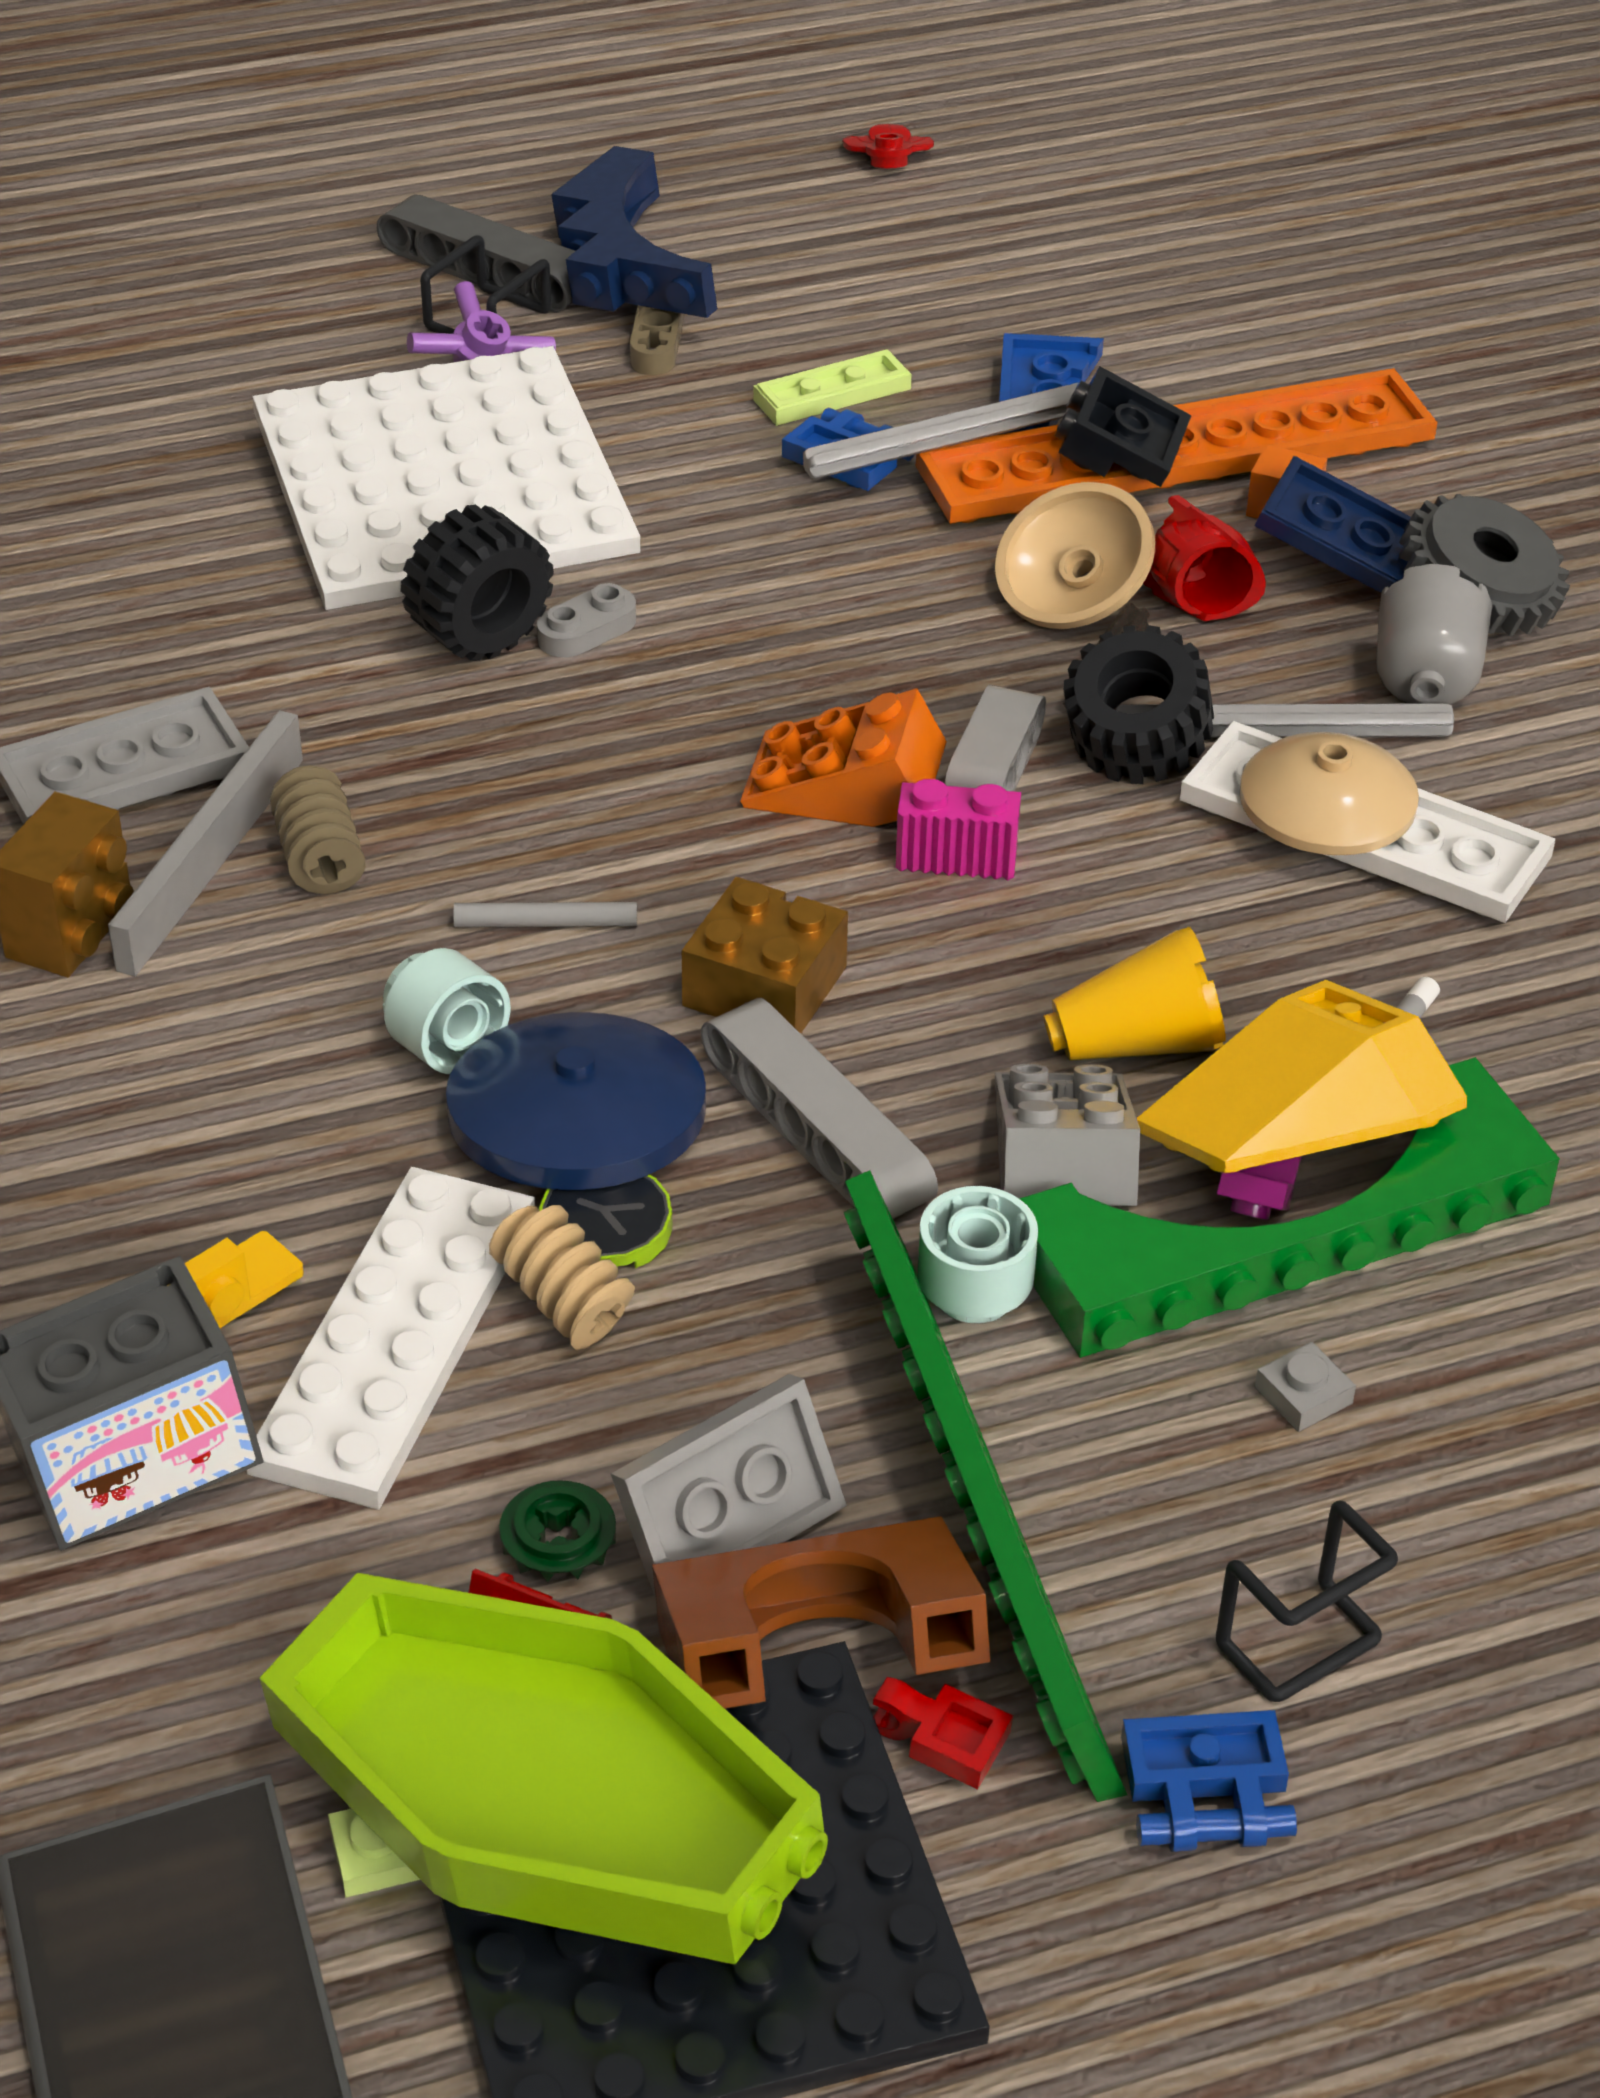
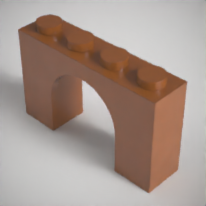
M942 1516L652 1564L659 1632L668 1657L724 1709L766 1702L760 1640L784 1626L811 1619L832 1617L854 1618L883 1626L897 1637L916 1675L991 1662L986 1593Z

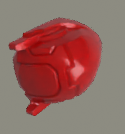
M1180 495L1170 496L1168 504L1173 508V513L1164 520V524L1155 534L1154 559L1143 584L1152 589V594L1203 621L1225 619L1255 605L1265 593L1266 579L1258 559L1242 534L1217 517L1204 513Z

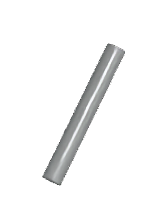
M637 902L454 903L453 919L454 927L637 926Z

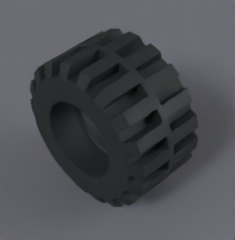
M476 504L467 505L462 513L457 509L446 513L444 521L441 523L435 521L427 528L429 533L423 540L420 538L413 546L415 550L413 557L406 560L403 571L407 573V577L401 581L400 591L405 595L402 603L405 610L411 614L410 618L453 654L460 658L465 656L470 661H480L484 655L491 659L499 656L502 649L511 650L518 645V639L524 634L527 636L533 630V623L537 617H542L547 607L544 602L546 598L551 596L553 584L549 582L550 578L554 575L553 564L548 561L550 555L547 549L538 540L493 507L484 505L480 508Z
M1135 625L1123 627L1124 633L1114 636L1111 631L1100 635V643L1096 646L1088 643L1080 650L1082 660H1072L1068 668L1069 679L1064 680L1063 692L1071 736L1080 758L1086 757L1088 767L1096 773L1105 768L1107 778L1119 782L1123 775L1129 776L1131 784H1143L1144 777L1154 776L1155 781L1159 782L1168 779L1167 771L1175 769L1178 773H1181L1189 767L1188 757L1199 758L1205 751L1204 740L1211 739L1214 712L1208 669L1204 659L1200 660L1198 649L1191 642L1183 645L1182 635L1172 630L1165 636L1161 635L1160 627L1147 625L1145 631H1136ZM1137 696H1154L1164 700L1157 707L1142 713L1131 714L1114 710L1122 702Z

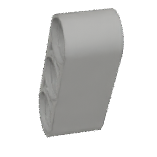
M989 684L951 758L944 784L946 786L977 788L984 784H995L1003 787L1006 791H1015L1042 730L1046 710L1045 696Z

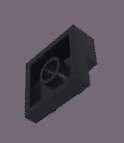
M1099 366L1089 384L1082 380L1078 383L1066 406L1067 411L1054 436L1063 441L1058 453L1068 457L1074 464L1083 469L1092 470L1105 477L1115 462L1126 468L1133 476L1146 479L1161 487L1171 471L1191 415Z

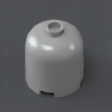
M1426 564L1406 569L1403 579L1392 584L1390 588L1385 587L1382 590L1378 614L1376 666L1383 686L1398 700L1404 703H1447L1452 705L1468 696L1476 687L1483 671L1492 611V602L1487 588L1483 584H1479L1477 587L1473 582L1460 577V569L1455 566Z

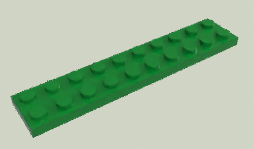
M869 1170L850 1178L845 1182L855 1207L844 1211L845 1218L858 1248L862 1249L869 1245L872 1248L863 1252L865 1259L862 1261L878 1298L880 1299L889 1294L891 1296L882 1301L885 1308L882 1310L884 1318L897 1348L900 1349L910 1345V1347L901 1350L905 1359L902 1361V1364L918 1401L930 1397L922 1401L925 1410L923 1418L938 1453L943 1456L947 1467L944 1468L946 1477L960 1509L964 1510L968 1520L966 1528L982 1565L986 1566L990 1576L989 1587L1005 1624L1009 1625L1014 1641H1012L1014 1651L1029 1685L1032 1684L1039 1701L1035 1704L1050 1741L1057 1748L1073 1785L1086 1780L1097 1802L1127 1796L1128 1794L932 1309L920 1287L918 1275L908 1250L871 1171Z

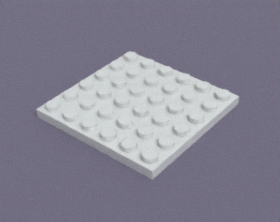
M554 346L532 347L519 352L495 356H479L471 360L447 364H430L423 368L393 373L382 372L369 377L345 381H329L321 385L291 390L280 389L272 393L252 396L256 420L325 610L405 596L400 592L401 581L407 577V573L403 571L406 560L413 557L415 553L413 546L419 538L421 540L424 539L429 533L427 528L435 521L439 523L444 521L446 513L454 509L462 513L467 505L476 504L480 508L486 505L504 514L547 549L550 555L548 561L553 564V569L640 553V534Z

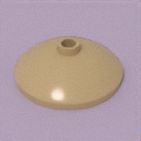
M1081 482L1051 490L1027 505L1013 519L1004 532L995 559V575L1000 592L1016 614L1038 626L1053 629H1069L1097 622L1126 604L1145 581L1155 554L1153 526L1146 511L1135 497L1116 486L1098 482Z
M1334 732L1296 734L1264 747L1248 761L1243 770L1240 783V800L1243 809L1250 820L1261 831L1287 846L1324 855H1356L1388 846L1409 830L1416 817L1419 802L1418 788L1413 776L1391 753L1365 739Z

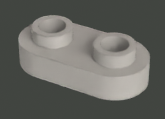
M605 583L564 603L553 606L545 611L542 617H539L537 620L538 646L545 653L555 657H573L628 632L636 624V599L634 595L617 584Z

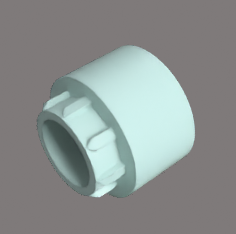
M438 948L425 953H417L403 960L389 976L383 994L384 1020L391 1037L431 1068L444 1074L451 1073L457 1061L471 1046L494 1031L507 1026L510 1018V998L505 986L460 952L448 948Z
M986 1186L960 1187L947 1191L935 1198L924 1210L920 1221L918 1281L926 1297L950 1317L967 1323L994 1321L1021 1305L1032 1290L1035 1274L1038 1225L1030 1208L1016 1196L1006 1191Z

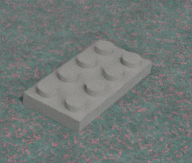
M209 686L0 747V783L22 823L25 824L54 791L118 810L156 797L168 796L176 791L209 781L224 779L249 746Z

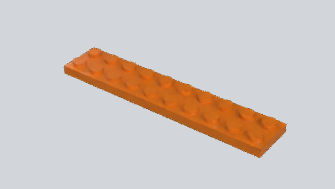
M1395 368L1173 405L1190 414L1191 418L1171 471L1161 487L1146 479L1133 476L1126 468L1115 462L1105 477L1092 470L1077 466L1071 459L1058 453L1063 441L1055 437L1054 434L1059 425L988 436L916 454L915 466L950 524L957 522L970 523L980 518L1009 513L1019 514L1027 505L1041 495L1074 483H1105L1130 493L1153 488H1170L1176 484L1199 480H1217L1223 476L1251 472L1266 445L1323 458L1360 455L1366 451L1395 446L1407 447L1413 443L1435 440L1437 421Z

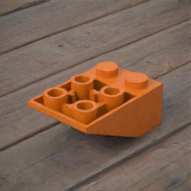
M918 688L898 694L884 693L875 697L870 702L845 709L834 707L826 710L819 716L795 723L784 721L765 731L740 802L744 808L870 827L897 821L902 782L917 783L924 779H936L947 741Z

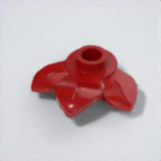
M888 123L872 126L869 130V135L847 136L842 139V145L849 151L864 152L870 155L871 165L874 167L900 168L908 164V155L912 154V152L933 148L934 140L930 137L911 136L908 128Z

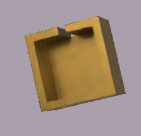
M54 791L0 849V934L5 958L69 978L86 957H90L95 953L100 941L109 932L108 924L134 893L133 887L130 885L127 862H124L127 845L122 835L119 810Z
M735 877L681 950L682 1006L718 1017L756 998H763L801 1034L847 967L848 911L797 896L791 903L786 901V892Z

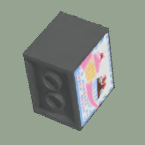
M181 1256L0 1330V1414L16 1457L60 1551L264 1463L232 1350Z

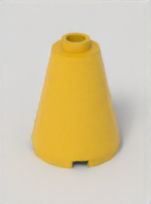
M1190 927L1175 930L1052 999L1053 1013L1043 1015V1019L1053 1051L1064 1049L1069 1060L1211 1052L1221 1048L1224 1045L1223 1042L1226 1041L1223 1016L1213 980H1207L1204 969L1200 962L1206 961V958L1193 930Z

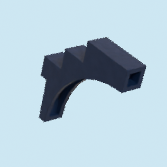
M613 146L551 194L561 246L575 251L566 258L573 304L614 312L622 304L628 303L708 318L718 309L711 263L682 257L655 246L633 228L641 214L660 196L653 152Z

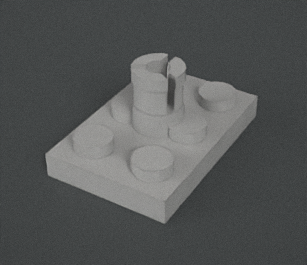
M792 1374L785 1375L611 1473L654 1596L652 1564L784 1543L847 1506L805 1380Z

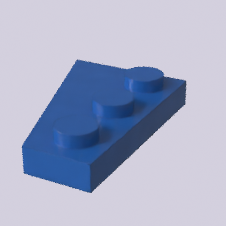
M1004 333L999 402L1079 383L1080 380L1085 382L1102 357L1104 338ZM1060 419L1005 433L1056 425Z

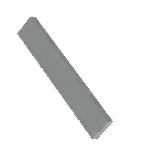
M280 710L274 715L110 921L108 928L117 972L136 977L270 804L273 786L284 774L301 764L303 757L298 715Z

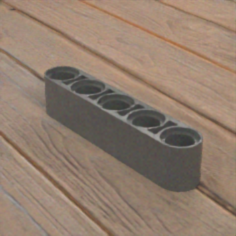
M418 194L408 197L380 216L377 221L378 237L389 251L429 267L473 236H482L485 244L486 279L488 283L498 287H503L537 261L546 259L550 264V312L557 313L573 303L566 258L573 254L574 250ZM475 248L442 272L477 284ZM540 272L513 292L542 303Z

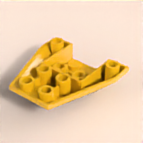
M1324 980L1278 999L1139 1115L1137 1121L1141 1134L1162 1143L1167 1149L1179 1151L1208 1165L1214 1171L1230 1173L1416 1129L1429 1128L1436 1125L1440 1119L1467 1108V1095L1418 1016L1331 981Z

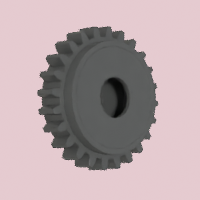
M1456 494L1450 500L1443 495L1438 496L1435 503L1426 500L1420 510L1416 509L1399 540V543L1403 545L1399 558L1408 561L1404 571L1410 567L1426 564L1455 566L1460 569V577L1473 582L1477 587L1479 584H1483L1487 588L1492 602L1488 632L1490 634L1505 632L1508 636H1514L1517 629H1521L1526 634H1531L1535 626L1543 629L1550 619L1553 620L1566 599L1565 595L1570 588V585L1565 582L1569 576V570L1559 567L1564 557L1562 554L1557 553L1553 545L1554 542L1549 539L1546 533L1521 512L1488 498Z

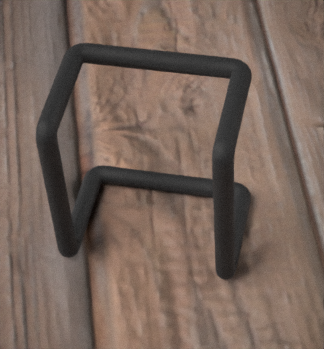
M475 235L426 269L421 275L423 322L427 329L436 333L453 334L455 329L433 321L430 279L474 248L478 287L482 291L492 294L487 300L486 311L497 314L496 304L502 299L544 314L551 310L549 262L546 259L537 261L503 287L490 284L486 279L484 239L480 235ZM540 272L542 303L513 292Z
M1341 1500L1334 1502L1330 1508L1318 1573V1582L1323 1592L1294 1609L1288 1610L1244 1563L1239 1560L1230 1561L1225 1571L1216 1630V1642L1219 1649L1268 1700L1281 1702L1380 1643L1382 1638L1381 1629L1348 1595L1393 1569L1398 1561L1396 1551L1349 1504ZM1344 1520L1381 1558L1336 1584L1333 1581V1573ZM1239 1581L1284 1625H1297L1335 1603L1365 1635L1278 1687H1275L1231 1640Z

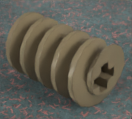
M313 765L296 767L277 781L273 786L270 796L271 812L275 819L276 829L279 832V840L283 847L284 858L287 861L288 872L296 885L308 892L318 894L338 893L350 888L361 878L366 868L365 856L361 850L360 840L356 835L355 824L351 819V811L347 805L346 795L341 789V781L335 773L327 768Z

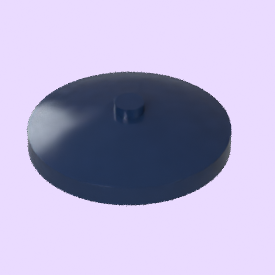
M569 1012L550 1014L522 1020L496 1030L479 1040L461 1056L451 1071L447 1082L448 1125L454 1140L461 1150L475 1163L500 1177L517 1183L546 1189L586 1190L604 1188L648 1176L676 1160L693 1144L701 1131L706 1115V1082L703 1070L693 1053L675 1037L655 1026L636 1019L605 1013Z

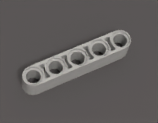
M756 998L702 1025V1043L708 1058L715 1068L853 1207L855 1205L845 1181L869 1170L893 1219L937 1196V1178L933 1167L922 1151L766 1000Z

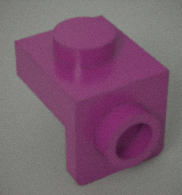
M1302 1156L1246 1168L1237 1172H1222L1217 1195L1233 1198L1230 1207L1232 1212L1269 1220L1272 1208L1289 1210Z

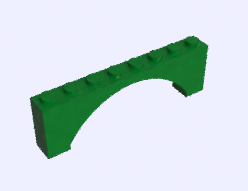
M1474 1057L1448 1065L1467 1095V1108L1440 1119L1432 1127L1418 1129L1405 1153L1386 1175L1366 1191L1347 1202L1313 1216L1285 1223L1254 1227H1208L1179 1224L1148 1218L1111 1207L1080 1194L1072 1182L1019 1198L1030 1208L1038 1225L1033 1287L1078 1356L1082 1358L1103 1350L1118 1349L1131 1341L1168 1329H1179L1192 1321L1226 1310L1240 1309L1250 1302L1287 1290H1298L1311 1282L1345 1271H1356L1369 1263L1403 1252H1414L1428 1244L1461 1233H1472L1486 1225L1519 1214L1533 1213L1550 1203L1560 1158L1478 1059Z

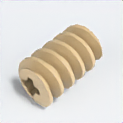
M552 1205L543 1210H539L536 1206H526L518 1209L503 1219L494 1231L489 1243V1254L499 1264H504V1271L515 1282H520L521 1290L531 1300L537 1301V1308L548 1319H553L554 1327L564 1337L570 1338V1345L576 1351L589 1348L603 1339L622 1317L625 1308L634 1295L635 1286L628 1278L615 1280L618 1274L617 1266L611 1260L599 1261L602 1250L594 1241L583 1242L585 1231L577 1223H568L569 1214L561 1205Z

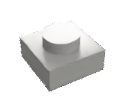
M1311 1341L1260 1367L1257 1370L1255 1388L1300 1432L1353 1404L1356 1385Z

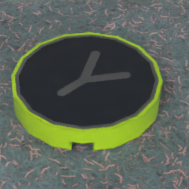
M651 1175L631 1182L597 1189H546L539 1206V1210H543L552 1205H561L569 1214L568 1223H577L585 1231L583 1242L594 1241L602 1250L599 1261L611 1260L617 1268L618 1266L628 1265L635 1262V1268L651 1262L666 1247L673 1229L669 1193L657 1178Z

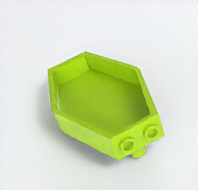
M356 1573L259 1678L273 1728L434 1894L462 1908L735 1965L755 1938L761 1940L771 1932L779 1918L785 1898L800 1878L808 1879L816 1872L826 1853L828 1837L824 1833L820 1794L639 1631L613 1619Z

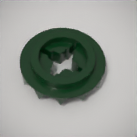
M557 1480L533 1485L518 1493L507 1504L502 1513L499 1533L503 1554L510 1555L515 1560L520 1574L532 1569L540 1571L548 1583L555 1573L570 1572L578 1580L586 1566L590 1564L603 1565L610 1545L616 1544V1519L614 1511L605 1497L593 1488L581 1483ZM565 1526H571L570 1540L557 1536L550 1542L546 1541V1528L558 1532Z

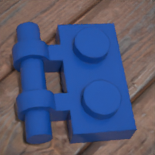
M828 407L823 411L820 419L810 416L782 439V457L803 465V452L807 448L893 427L887 424L878 427L865 422L864 417L859 413L848 409L840 412ZM914 455L903 457L902 459L910 461ZM897 459L830 476L846 482L852 487L869 491L897 468Z
M1275 1710L1123 1719L1121 1741L1132 1802L1163 1800L1166 1812L1137 1814L1136 1829L1140 1846L1169 1844L1171 1852L1196 1850L1197 1842L1238 1840L1240 1847L1266 1846L1267 1838L1296 1836L1297 1819L1294 1806H1265L1262 1796L1264 1793L1286 1792L1289 1777ZM1216 1796L1233 1797L1235 1808L1195 1811L1192 1799Z

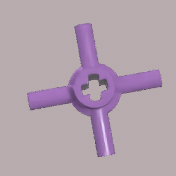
M468 281L460 282L454 288L464 322L455 328L453 334L410 332L407 336V350L409 353L453 354L454 362L471 360L479 356H495L519 352L532 347L554 346L556 350L555 339L551 336L510 335V327L501 316L491 311L481 310L474 286Z

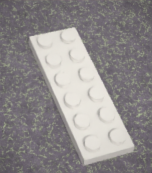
M1233 721L1182 781L1180 801L1264 833L1250 820L1243 809L1240 800L1241 777L1246 764L1258 751L1282 738ZM1418 788L1419 802L1416 817L1409 830L1398 840L1388 846L1367 853L1326 855L1363 869L1370 874L1379 875L1419 890L1423 894L1440 898L1474 911L1479 915L1506 923L1551 859L1556 839Z
M411 1167L256 1435L264 1463L248 1469L247 1474L380 1510L505 1274L504 1264H499L489 1254V1243L493 1233L503 1219L516 1210L526 1206H535V1197Z

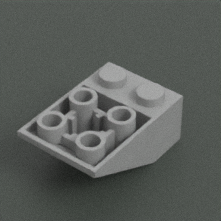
M1018 1064L1011 1066L1010 1072H995L1001 1190L1017 1198H1022L1072 1182L1080 1194L1104 1204L1137 1206L1140 1127L1122 1074L1113 1073L1110 1067L1093 1064L1077 1066L1074 1068V1073H1048L1047 1067L1037 1064Z

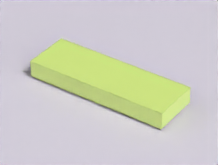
M886 349L753 385V401L778 426L822 414L828 407L837 410L910 390L912 374Z

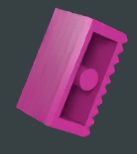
M924 779L917 783L902 782L897 817L895 868L900 872L909 869L912 873L920 870L924 874L932 871L936 875L944 872L948 876L956 873L960 877L968 874L972 878L980 875L983 879L991 876L995 880L1003 877L1009 881L1014 878L1021 792L1006 791L1003 787L995 784H984L977 788L946 786L943 782L935 779Z

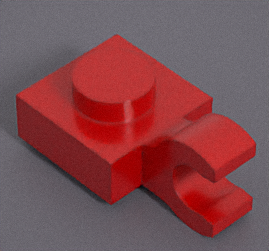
M892 1677L885 1679L873 1699V1705L879 1707L873 1717L880 1735L893 1740L912 1738L909 1751L910 1758L977 1790L1011 1732L1014 1716L947 1684L943 1685L934 1700L916 1691L907 1683Z

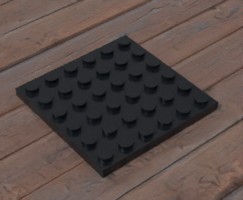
M845 1641L762 1660L766 1702L726 1708L734 1718L820 1794L824 1833L828 1837L825 1856L816 1872L808 1879L800 1878L783 1901L779 1918L771 1932L761 1940L755 1938L735 1965L462 1908L439 1896L490 2098H782L988 2044L990 2025Z

